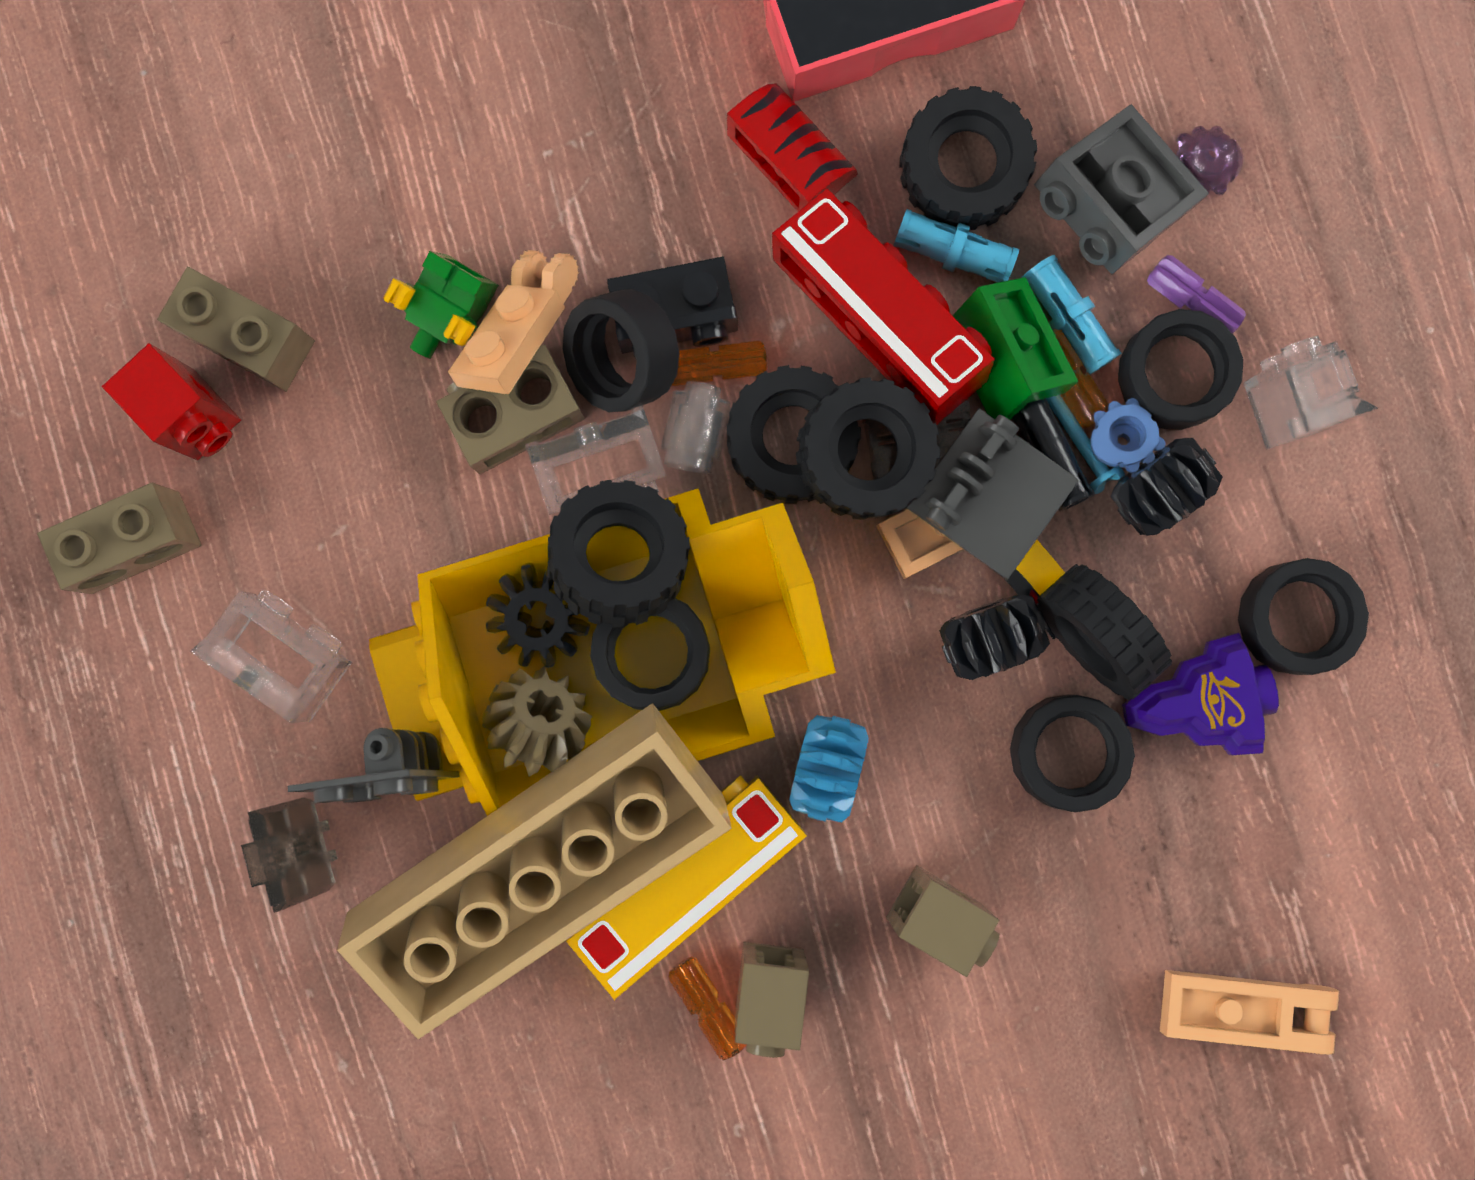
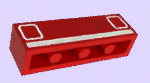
M827 188L772 232L773 261L887 380L894 381V385L902 389L907 387L914 392V397L920 403L924 402L930 410L928 414L932 423L937 425L987 383L995 360L991 356V348L986 339L976 329L972 327L965 329L949 313L950 309L947 301L935 287L930 284L923 286L908 271L905 258L895 246L888 242L882 244L867 229L866 220L856 206L849 201L841 203Z

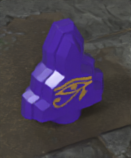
M1234 633L1207 641L1203 654L1181 661L1171 680L1150 684L1134 699L1131 698L1123 703L1122 708L1125 723L1128 727L1158 736L1184 733L1198 746L1221 745L1228 755L1263 753L1265 741L1264 716L1277 712L1279 697L1275 679L1268 666H1253L1247 647L1240 634Z

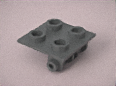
M979 408L935 468L937 471L933 481L928 482L924 487L926 491L919 499L912 501L907 509L1008 580L1079 479L1017 436L1016 433L1019 428L1012 421L1001 415L994 419Z
M378 728L370 732L364 742L366 775L289 785L288 792H313L314 803L339 801L355 803L379 800L381 795L399 793L401 795H416L439 791L438 780L460 776L459 771L443 770L440 743L433 734Z

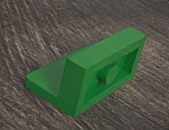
M1026 277L978 287L952 315L965 329L967 327L976 329L986 339L991 348V356L995 360L988 381L976 392L986 413L992 418L996 419L998 415H1001L1010 420L1029 402L1065 394L1079 382Z

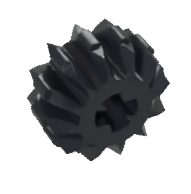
M1194 438L1175 439L1162 450L1154 453L1155 460L1149 464L1141 462L1136 472H1129L1119 479L1117 485L1114 486L1111 498L1119 507L1117 511L1128 525L1131 524L1140 535H1157L1164 529H1171L1182 519L1188 518L1196 509L1204 506L1205 501L1217 493L1223 476L1215 467L1216 462L1206 448L1202 449Z
M526 563L521 567V578L524 586L515 577L506 573L499 579V584L509 597L500 594H491L488 597L486 605L492 610L505 615L490 619L486 623V629L491 633L507 630L508 635L497 646V650L501 654L509 652L515 644L523 647L518 661L520 666L527 667L533 657L534 650H539L542 663L546 668L553 667L556 662L554 645L563 654L572 657L577 652L578 647L569 634L587 636L590 624L582 619L573 617L572 615L576 614L568 609V603L564 599H559L554 591V581L549 578L548 567L544 572L543 581H538L535 567L532 563ZM536 601H542L547 604L546 615L555 619L554 624L551 625L546 620L541 629L531 626L532 616L523 612L524 605L531 610Z
M1016 594L1005 599L1002 598L966 611L946 621L939 630L944 644L942 649L947 662L951 663L956 677L969 680L982 676L987 677L1000 671H1006L1014 666L1025 664L1026 661L1039 657L1050 644L1045 630L1048 627L1042 611H1038L1033 597L1023 594Z

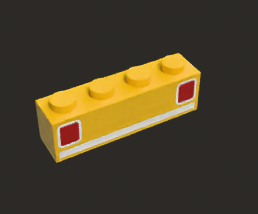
M740 775L721 790L725 798L732 829L567 939L568 945L614 1000L807 837L804 829L758 775L748 783Z

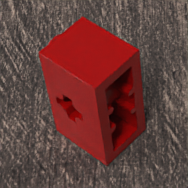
M150 343L101 386L153 442L197 461L202 456H212L225 447L232 438L231 430L241 421L236 413L193 368Z

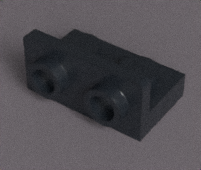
M724 256L607 279L609 293L633 289L650 296L668 316L675 330L677 343L692 340L695 347L712 346L727 341L729 339L728 333L738 331V316L736 306L733 303ZM615 320L617 339L622 354L633 352L636 358L633 344L626 330Z

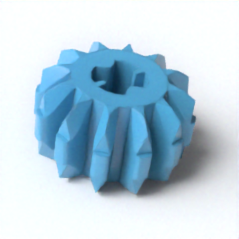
M817 715L808 723L789 799L793 810L807 814L808 818L824 822L831 820L842 823L850 816L869 740L865 727L851 723L849 719L832 716L831 718Z

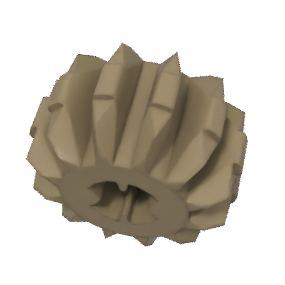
M545 666L536 671L533 678L519 668L516 673L511 675L508 682L501 681L499 685H496L489 697L490 705L487 706L482 716V726L491 731L487 738V749H505L507 752L504 757L505 767L514 764L517 760L525 763L529 777L537 773L542 765L549 771H554L565 764L567 759L570 760L579 754L585 745V735L591 727L592 718L590 714L582 711L585 705L586 693H569L567 690L569 687V675L559 679L557 682L549 679Z

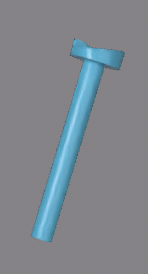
M1061 395L1046 398L1050 408L1097 477V479L1090 483L1095 494L1101 493L1105 488L1106 482L1109 480H1118L1125 476V472L1121 467L1116 466L1110 470L1106 464L1099 461L1093 455L1090 439Z

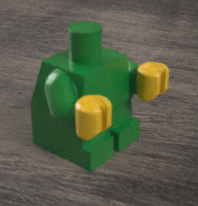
M429 251L422 265L424 268L415 285L393 278L383 297L385 302H391L395 308L404 310L406 313L405 320L419 327L410 348L429 359L432 358L440 341L445 344L466 346L479 327L477 322L483 316L499 286L450 255Z

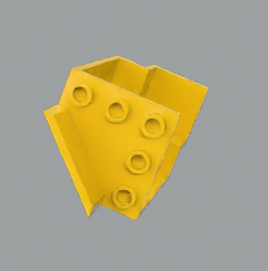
M699 488L668 497V499L676 506L675 511L678 516L683 517L687 526L685 535L689 537L690 541L686 572L676 599L688 604L703 622L710 645L708 672L698 690L678 706L659 712L695 759L699 761L775 737L763 695L834 674L836 671L814 580L784 504H776L710 524ZM612 526L600 530L590 539L586 555L590 566L597 574L609 580L625 581L636 577L645 569L649 561V548L643 537L636 531L623 526ZM550 534L417 574L419 600L411 603L416 625L369 639L370 654L392 729L433 734L440 743L443 770L459 771L460 777L438 780L439 791L413 795L416 801L464 787L469 802L471 804L480 802L488 816L551 773L542 765L537 773L529 777L525 763L519 760L505 767L504 757L507 753L506 750L487 749V738L491 731L482 726V716L487 706L490 705L489 697L496 685H499L501 681L508 682L511 675L516 673L519 668L533 678L535 672L544 667L539 650H534L533 657L527 667L520 666L518 663L523 649L518 644H515L505 654H501L497 650V646L508 635L507 630L491 633L487 631L486 623L494 617L505 614L492 610L486 605V602L491 594L509 597L499 584V579L506 573L515 577L524 586L521 578V567L526 563L533 564L538 581H543L544 572L548 567V537H550ZM536 601L531 610L526 605L523 607V612L532 616L531 626L540 629L546 620L551 625L555 622L554 618L546 615L547 604L542 601ZM579 614L578 616H572L590 624L588 635L576 636L569 634L578 647L577 652L572 657L563 654L554 645L556 662L553 667L546 668L549 679L555 682L569 675V687L567 689L569 693H586L585 705L582 711L590 714L592 718L591 727L585 735V745L581 750L582 752L641 710L633 709L611 697L597 680L590 657L592 636L597 624L588 622L589 618ZM650 616L647 622L639 625L629 623L623 628L616 641L614 656L618 670L627 681L640 688L656 689L669 685L680 676L687 663L688 646L684 634L675 623L663 617Z

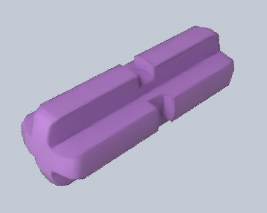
M1172 255L1163 257L1148 276V284L1180 309L1186 305L1191 310L1202 311L1222 321L1232 334L1238 329L1246 316L1245 311L1216 288L1211 286L1207 290L1203 287L1204 279Z

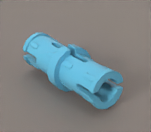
M906 209L893 245L897 248L900 247L942 262V269L954 272L955 268L986 277V279L997 283L1008 281L1019 254L1018 248L997 243L969 232L970 226L958 223L957 227L932 220L909 209Z
M1051 255L1027 271L1022 278L1026 277L1030 287L1053 319L1049 322L1053 332L1057 334L1061 331L1087 369V374L1091 375L1122 353L1115 347L1091 312L1095 305L1089 296L1081 297L1057 262V257Z

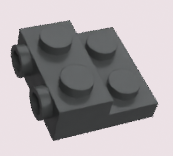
M1132 104L1057 157L1034 184L1041 192L1040 203L1046 214L1056 220L1064 219L1080 237L1079 248L1084 258L1094 265H1104L1111 274H1114L1148 247L1160 234L1197 206L1209 194Z

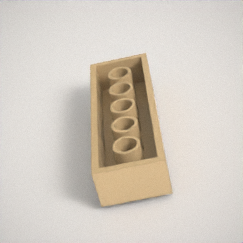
M652 703L349 910L346 914L337 951L419 1040L732 829L725 798Z

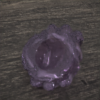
M1197 126L1193 129L1192 135L1183 133L1177 137L1179 149L1176 156L1208 192L1214 191L1217 195H1223L1227 190L1229 181L1232 182L1239 175L1243 167L1244 157L1239 144L1233 138L1230 139L1229 135L1223 133V129L1220 126H1213L1210 130H1206L1203 126ZM1209 151H1214L1217 157H1212Z

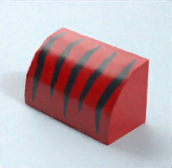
M777 83L767 84L757 89L727 113V135L797 211H800L827 188L835 195L858 175L856 168Z

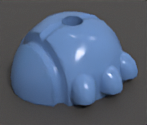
M1135 398L1128 399L1125 405L1112 401L1108 406V412L1097 411L1093 416L1096 425L1090 438L1091 450L1099 461L1108 466L1125 467L1128 472L1134 473L1139 469L1140 462L1149 464L1155 460L1153 451L1162 450L1166 444L1164 439L1159 436V428L1156 421L1151 419L1152 415L1146 409L1140 407L1139 402ZM1118 438H1125L1127 445H1121L1118 442Z

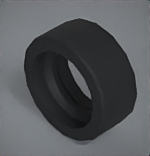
M633 289L614 291L585 299L571 311L563 331V355L567 372L577 391L591 405L609 413L624 412L654 402L669 391L678 372L679 348L675 330L668 316L650 296ZM610 317L614 318L626 330L634 347L637 363L635 379L632 384L626 382L615 371L608 358L605 333Z
M1178 309L1156 316L1128 341L1119 359L1118 383L1124 401L1127 402L1128 399L1135 398L1139 402L1140 407L1146 409L1152 415L1151 419L1156 421L1158 428L1183 430L1213 418L1233 401L1242 383L1244 359L1236 337L1222 321L1202 311ZM1171 336H1185L1199 343L1209 355L1214 369V380L1208 393L1199 401L1188 405L1171 404L1161 399L1149 385L1145 373L1146 358L1152 347L1160 340Z
M1305 558L1270 566L1252 579L1241 597L1238 623L1243 642L1256 660L1276 672L1294 675H1315L1336 670L1355 656L1366 637L1369 612L1363 591L1348 572L1329 561ZM1298 581L1313 583L1322 588L1331 600L1335 613L1334 631L1328 643L1319 650L1309 653L1293 652L1280 645L1272 634L1268 618L1270 602L1276 592L1287 584Z
M676 598L668 602L667 609L661 614L652 615L663 617L675 623L684 634L688 646L687 663L680 676L669 685L656 689L640 688L627 681L618 670L614 656L616 641L623 628L628 624H625L624 627H612V624L600 623L593 632L590 657L597 680L611 697L633 709L643 710L652 703L658 711L678 706L698 690L708 672L710 645L703 622L688 604Z
M1068 694L1045 698L1029 708L1014 728L1010 746L1013 772L1025 791L1047 806L1074 813L1098 809L1116 798L1130 779L1135 758L1131 732L1119 713L1098 699L1081 695ZM1070 716L1086 719L1096 726L1105 739L1107 750L1104 769L1097 779L1085 787L1074 789L1058 787L1046 779L1038 767L1035 752L1038 738L1046 726L1058 718Z

